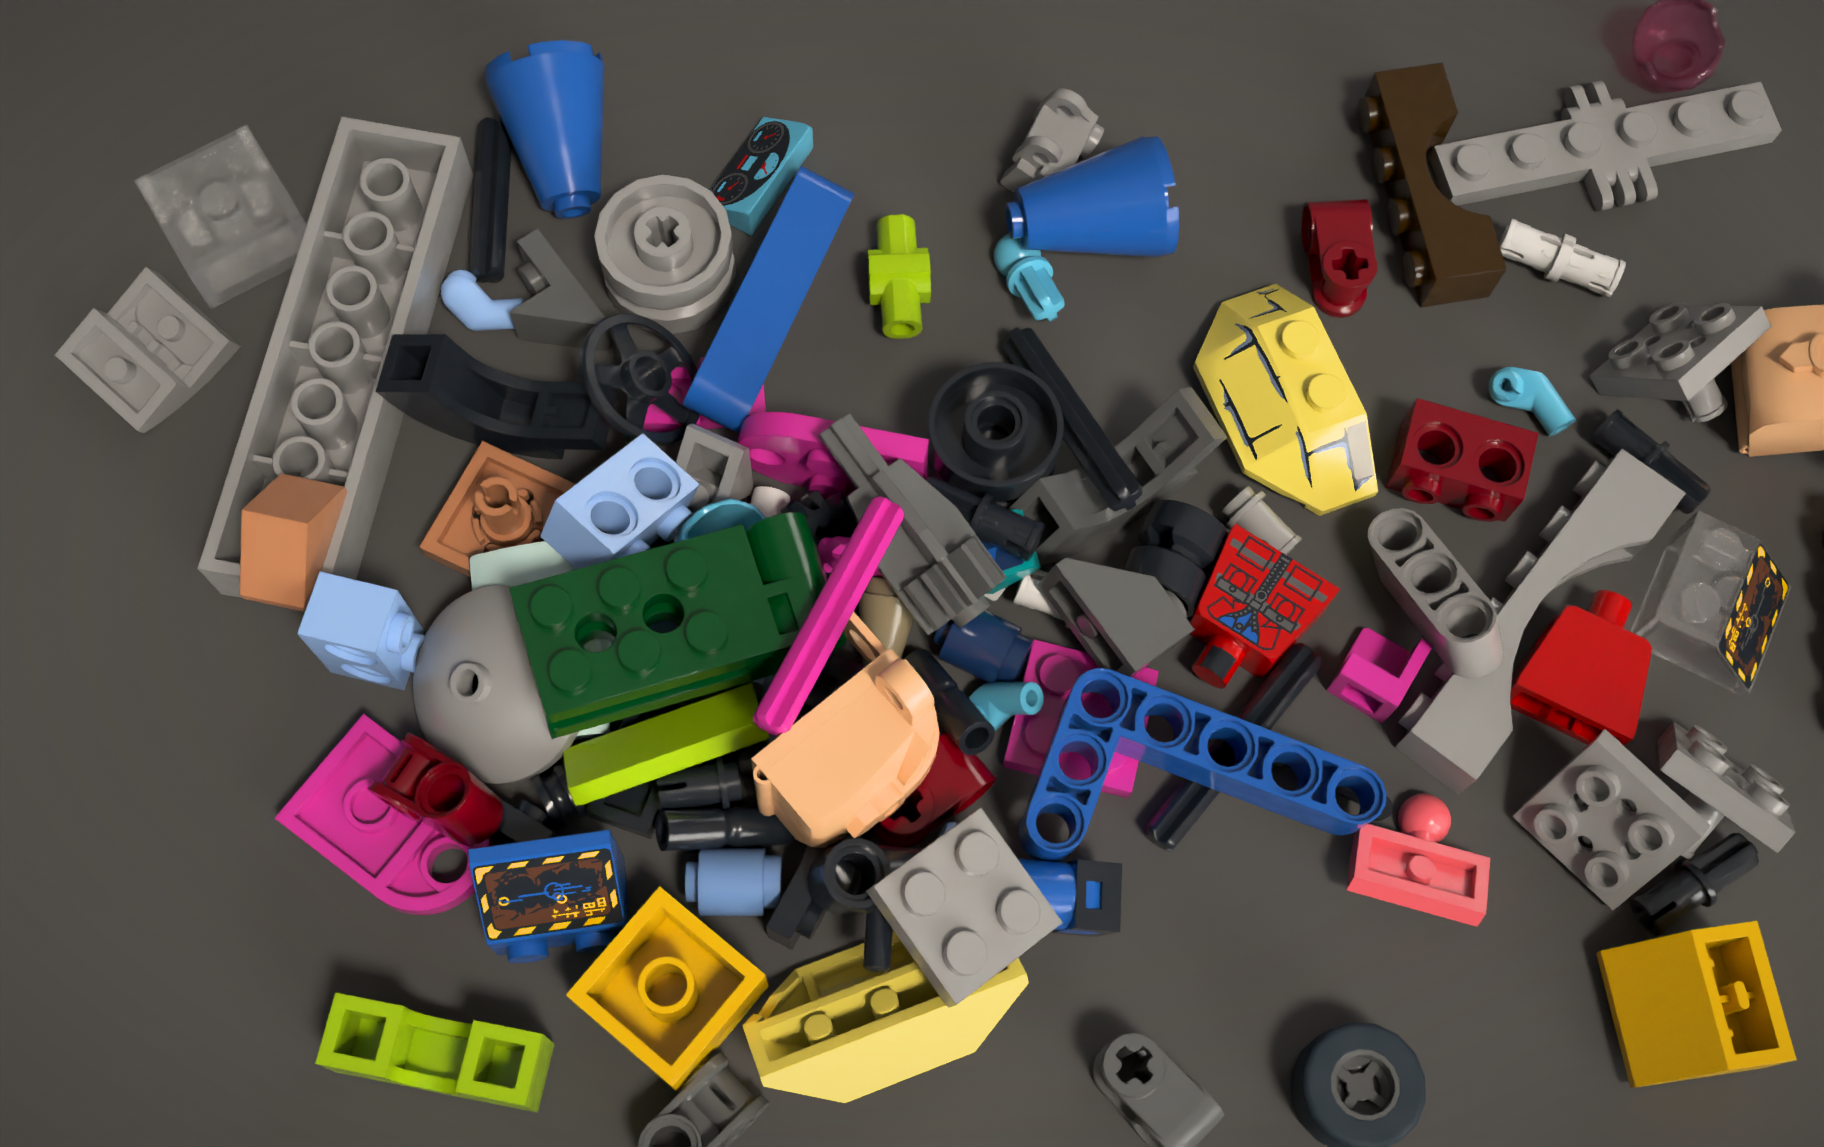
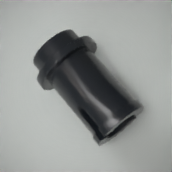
M723 756L716 757L715 764L689 767L657 778V785L660 789L661 810H678L716 803H723V809L730 808L729 802L743 800L737 760L723 762Z

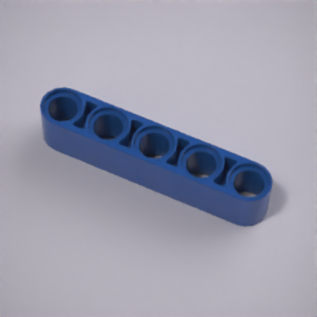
M803 166L799 168L688 390L682 406L739 434L742 423L747 418L855 193Z

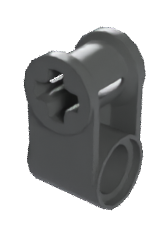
M1137 1033L1121 1035L1100 1048L1093 1059L1092 1075L1095 1085L1132 1124L1134 1130L1149 1147H1197L1224 1117V1112L1216 1100L1198 1082L1185 1074L1156 1042L1146 1035ZM1133 1054L1140 1062L1134 1069L1138 1079L1133 1078L1122 1082L1116 1075L1122 1066L1121 1061L1117 1057L1122 1059Z
M720 1052L704 1064L686 1082L677 1096L646 1125L640 1134L637 1147H653L659 1137L669 1132L682 1133L688 1137L691 1147H728L757 1120L770 1102L763 1095L754 1097L727 1068L729 1059L723 1052ZM712 1090H717L735 1110H729Z

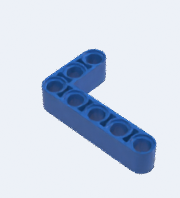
M1096 668L1088 670L1079 676L1064 701L1020 822L1019 838L1023 849L1035 860L1059 862L1069 856L1080 844L1087 832L1114 752L1326 833L1339 836L1352 834L1380 816L1386 805L1387 793L1380 777L1366 766L1119 672ZM1088 692H1096L1105 696L1111 704L1112 715L1106 718L1091 716L1082 706L1081 695ZM1155 715L1166 719L1173 729V741L1164 743L1151 738L1146 732L1144 718ZM1220 739L1227 742L1234 750L1236 757L1235 766L1226 767L1214 762L1208 752V740ZM1066 752H1075L1085 757L1091 769L1090 777L1084 780H1074L1066 776L1060 769L1059 755ZM1272 763H1284L1292 768L1298 780L1296 791L1284 790L1276 784L1271 774ZM1337 786L1347 787L1356 794L1360 803V810L1357 816L1344 812L1338 806L1335 798ZM1044 813H1053L1063 818L1069 830L1068 840L1056 844L1043 839L1037 831V816Z

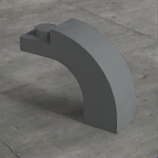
M1192 387L1177 389L1137 429L1115 446L1142 486V495L1136 500L1135 507L1128 511L1125 508L1116 512L1111 510L1083 468L1079 467L1067 473L1039 478L1008 509L1022 510L1024 516L1045 524L1042 537L1035 551L1040 566L1057 562L1098 544L1137 521L1149 512L1153 502L1168 499L1198 474L1195 467L1219 446L1227 436Z

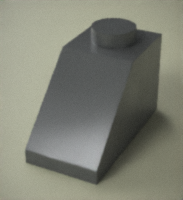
M1064 558L1055 564L1038 584L1039 588L1097 666L1129 677L1139 673L1195 630L1187 620L1186 610L1179 598L1171 591L1164 589L1154 576Z

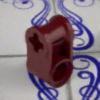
M1367 199L1305 202L1303 206L1301 235L1303 249L1308 259L1312 297L1316 306L1323 313L1332 317H1349L1360 311L1367 298V286L1371 284L1377 273L1378 262L1372 237V212Z
M407 732L401 740L405 747L383 779L381 781L373 780L367 790L407 818L417 823L421 821L459 844L471 846L489 839L502 821L503 805L501 799L462 764L450 759L421 738Z
M945 732L939 736L936 757L930 771L922 783L899 807L903 809L908 805H912L915 808L912 823L904 816L897 818L895 821L887 817L885 820L876 823L872 829L877 839L883 844L910 848L918 844L950 817H954L970 807L994 785L997 779L976 754H964Z

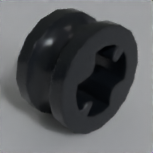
M560 762L553 766V773L549 777L542 778L536 775L531 778L533 786L559 831L567 827L566 820L572 815H578L581 818L587 816L585 805H575L568 790L566 771Z

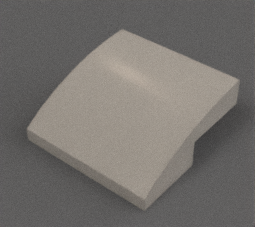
M145 267L108 313L93 308L56 352L55 356L132 427L141 433H146L178 410L206 385L241 346L160 273Z

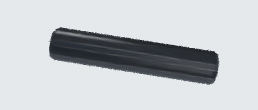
M486 117L478 124L469 270L477 278L476 282L498 283L503 279L505 271L512 142L501 118L493 119Z

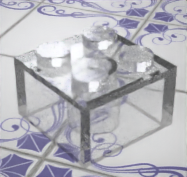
M247 125L134 180L188 276L210 309L294 267L307 225Z

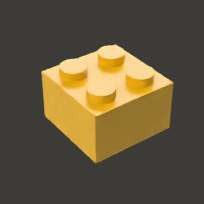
M659 886L568 991L566 996L678 1093L686 1082L708 1061L767 990L769 985L766 975Z

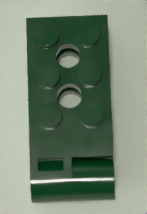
M789 512L760 520L746 530L743 524L509 588L516 619L551 739L775 675L822 591L827 578L806 516L798 512ZM658 621H671L679 626L674 631L668 633H658L649 628ZM843 630L833 651L846 643L847 636L845 630ZM594 639H605L613 643L608 649L601 652H590L582 648L586 643Z

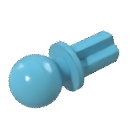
M1006 234L998 241L994 249L996 268L1002 275L1007 277L1006 284L1010 292L1017 297H1021L1034 320L1039 321L1046 318L1048 322L1054 321L1058 318L1057 312L1064 307L1065 302L1052 280V266L1046 258L1041 257V250L1024 249L1020 238L1011 239L1010 235Z

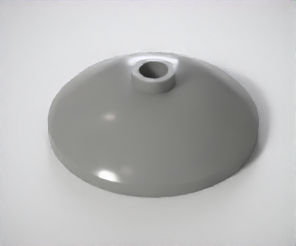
M487 586L468 592L453 601L438 615L430 626L419 648L415 663L413 699L417 719L424 737L429 744L440 750L450 759L462 764L483 783H515L544 772L563 756V752L572 745L579 733L578 731L554 739L550 737L509 588L514 586ZM476 674L479 683L478 688L474 693L472 681L474 675Z

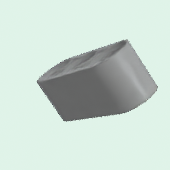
M1405 508L1390 509L1379 514L1368 527L1367 537L1376 570L1383 585L1427 642L1433 645L1434 651L1454 674L1464 678H1481L1491 674L1500 666L1504 658L1500 627L1492 602L1420 515ZM1469 634H1478L1470 638H1462Z

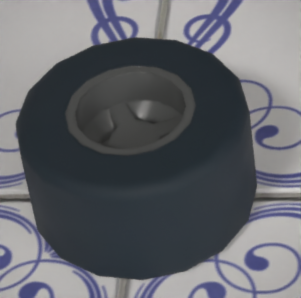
M1350 1022L1320 1034L1300 1052L1291 1073V1100L1300 1123L1318 1142L1328 1147H1387L1400 1142L1417 1125L1426 1103L1425 1075L1416 1053L1398 1034L1374 1023ZM1344 1083H1345L1346 1092H1347V1094H1348L1347 1096H1346L1345 1091H1344Z

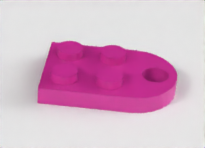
M787 412L757 413L743 421L737 443L749 448L751 469L783 483L809 488V491L818 490L824 499L834 492H843L844 499L857 490L818 436L835 421ZM860 426L888 466L901 458L924 479L927 478L929 439Z
M363 714L277 814L275 819L387 906L411 915H433L450 910L464 902L475 892L468 850L494 846L493 835L477 845L466 846L459 844L421 821L417 823L407 818L370 793L367 788L371 782L383 779L405 747L402 742ZM448 849L464 851L468 863L462 877L452 883L435 881L432 874V866L436 857Z

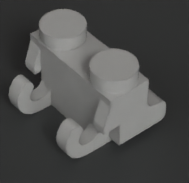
M1065 88L1053 90L1038 106L1033 116L1034 122L1023 144L1017 148L1012 158L1015 163L1005 171L1000 181L1001 185L1015 192V189L1076 164L1079 156L1083 158L1088 157L1104 133V128L1096 123L1099 116L1086 106V102L1079 94Z

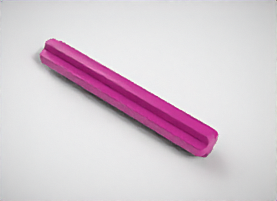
M876 496L866 508L753 715V722L762 730L779 737L782 733H786L791 729L904 518V511L900 505L891 502L886 497Z

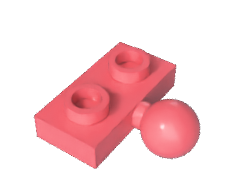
M1422 793L1413 795L1405 800L1399 809L1397 819L1401 833L1371 824L1365 825L1354 833L1347 891L1476 927L1486 915L1490 857L1438 843L1445 838L1451 826L1450 811L1446 804L1438 797Z

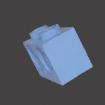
M642 433L555 500L540 537L575 569L651 549L649 546L660 537L666 542H670L679 534L683 524L693 514L688 507L700 484Z
M321 571L317 577L297 633L331 673L400 690H405L410 672L415 673L417 655L425 637L423 635L424 629L398 590Z

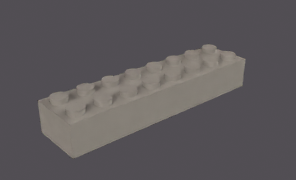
M341 117L197 568L220 594L242 598L240 596L242 509L281 473L346 488L348 492L321 572L354 580L357 579L404 417V412L397 409L375 391L392 335L428 334L473 179V172L461 137Z

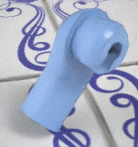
M466 270L453 271L441 285V297L444 305L466 328L473 331L515 329L510 312L525 302L523 298L492 300L475 282L477 278Z

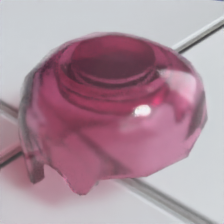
M1659 0L1645 9L1635 28L1632 41V58L1638 73L1646 83H1651L1654 88L1675 92L1693 89L1714 75L1723 56L1722 50L1725 46V37L1718 23L1716 8L1704 0Z

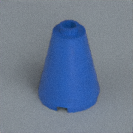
M560 40L527 45L529 56L511 62L509 51L498 55L486 65L484 72L486 87L541 207L547 211H554L556 217L561 219L577 218L588 214L591 211L590 205L596 203L601 198L605 67L600 51L594 56L592 45L585 42Z
M1141 136L1015 189L1014 202L1005 204L1006 223L1010 238H1020L1022 246L1027 250L1161 257L1173 254L1176 251L1179 240L1178 206L1169 208L1167 187L1176 185L1169 156L1161 139L1157 136Z

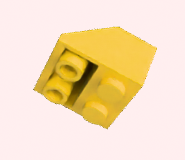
M1758 921L1690 930L1601 950L1596 953L1630 1088L1761 1069L1797 1060Z

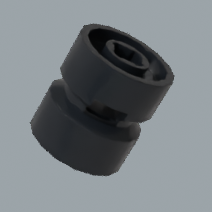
M1158 500L1152 503L1139 532L1138 540L1142 546H1137L1131 550L1123 570L1154 576L1164 589L1171 591L1179 598L1186 610L1187 618L1191 617L1196 610L1208 581L1204 572L1214 568L1228 533L1221 522L1198 507L1176 500Z

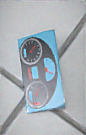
M769 117L761 119L711 189L712 193L726 209L731 226L750 236L753 235L812 151V127L801 122Z

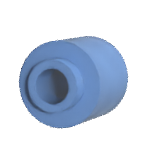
M765 848L700 849L699 861H687L686 902H698L699 916H764L765 909H776L782 898V855H766Z

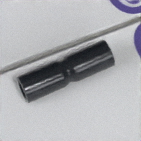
M916 650L906 656L905 659L923 679L934 697L937 722L957 747L966 755H975L984 751L994 739L995 730L992 724L970 698L959 689L958 684L929 651Z
M758 806L733 807L727 811L719 808L661 810L656 820V839L661 851L717 849L725 845L736 848L790 845L794 841V836L775 814L764 816L759 812Z

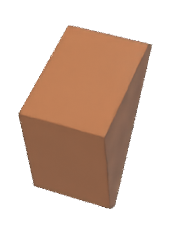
M281 473L242 509L240 596L243 599L302 612L306 611L319 572L322 571L348 492L344 486Z

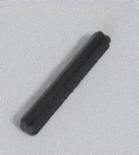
M1016 327L1008 333L1010 338L1003 344L1005 354L1013 365L1020 366L1034 373L1053 391L1063 414L1064 431L1062 439L1107 506L1115 512L1123 508L1128 511L1135 507L1136 500L1142 495V486L1032 328L1028 327L1019 330Z
M1303 643L1294 644L1235 717L1271 730L1321 668L1322 658ZM1217 739L1209 748V755L1214 762L1221 766H1235L1236 757L1234 750L1227 742ZM1184 779L1145 827L1144 833L1164 851L1170 852L1174 850L1220 792Z

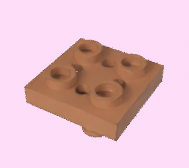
M482 441L419 548L424 556L471 578V556L540 541V535L555 500L576 484ZM529 494L534 496V499L528 505L525 500H528ZM475 512L476 514L480 515L481 520H479L478 518H474Z

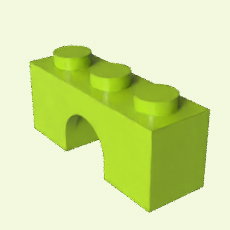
M335 993L315 1064L337 1073L538 1113L555 1043L541 1033L473 1020V1024L451 1021L418 1013L401 1005Z

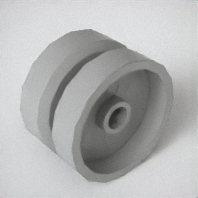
M658 175L637 179L614 193L599 214L594 237L609 300L620 314L640 315L651 319L665 327L672 334L696 330L717 317L732 296L736 267L727 212L712 191L689 178ZM636 325L645 331L653 332L643 326Z

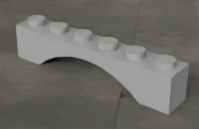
M1623 449L1606 466H1603L1596 460L1572 489V491L1581 496L1572 511L1561 505L1539 533V536L1548 542L1539 555L1536 557L1527 551L1504 580L1513 589L1503 603L1494 597L1490 599L1497 613L1504 647V658L1500 666L1484 677L1464 678L1454 674L1442 662L1434 673L1435 676L1443 681L1432 698L1421 692L1398 721L1407 731L1394 748L1457 795L1479 778L1513 731L1510 705L1513 663L1523 631L1539 603L1547 594L1573 577L1600 566L1632 559L1653 539L1686 494Z

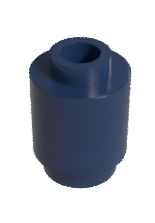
M985 610L961 628H958L954 621L950 619L937 629L933 642L943 646L939 655L940 660L987 683H995L998 681L1015 682L1031 651L1034 640L1021 634L1022 627Z

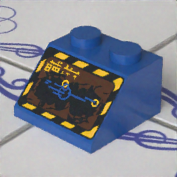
M610 830L468 850L469 865L487 946L498 956L507 955L508 963H529L544 960L549 957L548 948L575 945L576 953L603 952L631 920L625 858Z

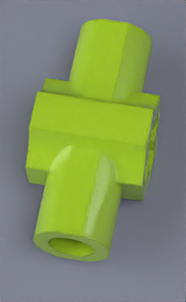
M904 214L887 215L878 220L876 224L878 250H868L870 305H881L882 331L884 335L893 339L912 338L922 331L921 303H930L931 301L930 255L928 248H917L916 225L913 218Z

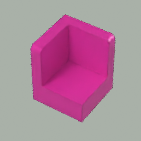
M1364 628L1358 635L1326 691L1382 724L1401 703L1433 645L1421 638L1409 652L1375 631Z

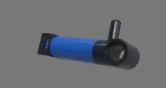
M861 838L846 839L819 853L810 864L807 875L808 889L816 904L825 911L838 915L853 912L866 913L863 967L866 971L887 972L891 968L893 937L892 927L866 890L923 849L876 845L871 841ZM1017 858L1063 922L1052 933L1099 937L1120 932L1122 863L1081 859L1063 863ZM841 859L854 863L861 873L862 883L856 895L846 893L836 881L835 870Z

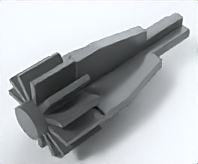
M850 413L838 419L829 428L820 433L818 436L857 488V490L846 497L857 525L866 508L876 496L886 497L891 502L900 505L903 509L904 518L877 569L904 603L925 634L929 635L950 619L954 621L958 628H961L991 605L984 595L1005 580L1006 575L981 543L957 507L901 458L888 466Z

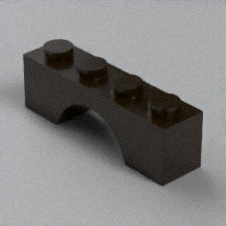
M1443 62L1375 72L1365 96L1360 98L1358 104L1360 127L1364 133L1369 132L1374 147V175L1378 183H1384L1389 198L1387 209L1388 223L1394 235L1399 234L1403 246L1404 278L1409 287H1415L1420 308L1487 298L1491 295L1507 270L1491 217L1465 210L1449 201L1437 189L1428 172L1426 154L1433 150L1434 146L1443 143L1458 114Z

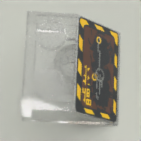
M1698 511L1670 536L1631 632L1650 642L1652 654L1740 696L1746 697L1751 693L1792 587L1759 538Z

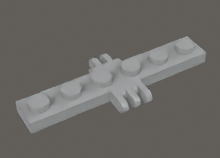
M1596 81L1587 84L1586 94L1581 85L1570 86L1565 89L1564 101L1567 108L1561 112V121L1436 145L1429 156V161L1440 192L1457 206L1584 181L1595 210L1603 211L1611 209L1614 200L1619 207L1634 204L1636 196L1640 202L1655 200L1658 195V187L1650 167L1772 143L1782 129L1761 82L1626 108L1621 98H1610L1603 81Z

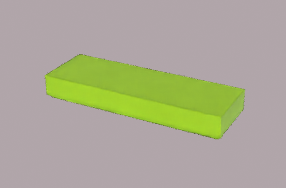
M750 683L569 747L563 752L567 786L575 805L587 804L767 740L769 738L768 732L762 730L753 722V715L760 704L753 684Z

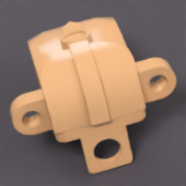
M1824 305L1792 306L1764 310L1771 328L1731 362L1739 452L1753 457L1824 450Z
M855 612L852 613L844 630L847 639L869 664L792 725L789 731L782 733L751 758L759 812L764 816L775 814L796 840L814 848H826L845 838L848 834H851L855 839L866 833L879 821L881 822L893 814L922 783L930 771L937 752L939 727L934 707V697L930 689L906 659H901L893 649L887 650Z

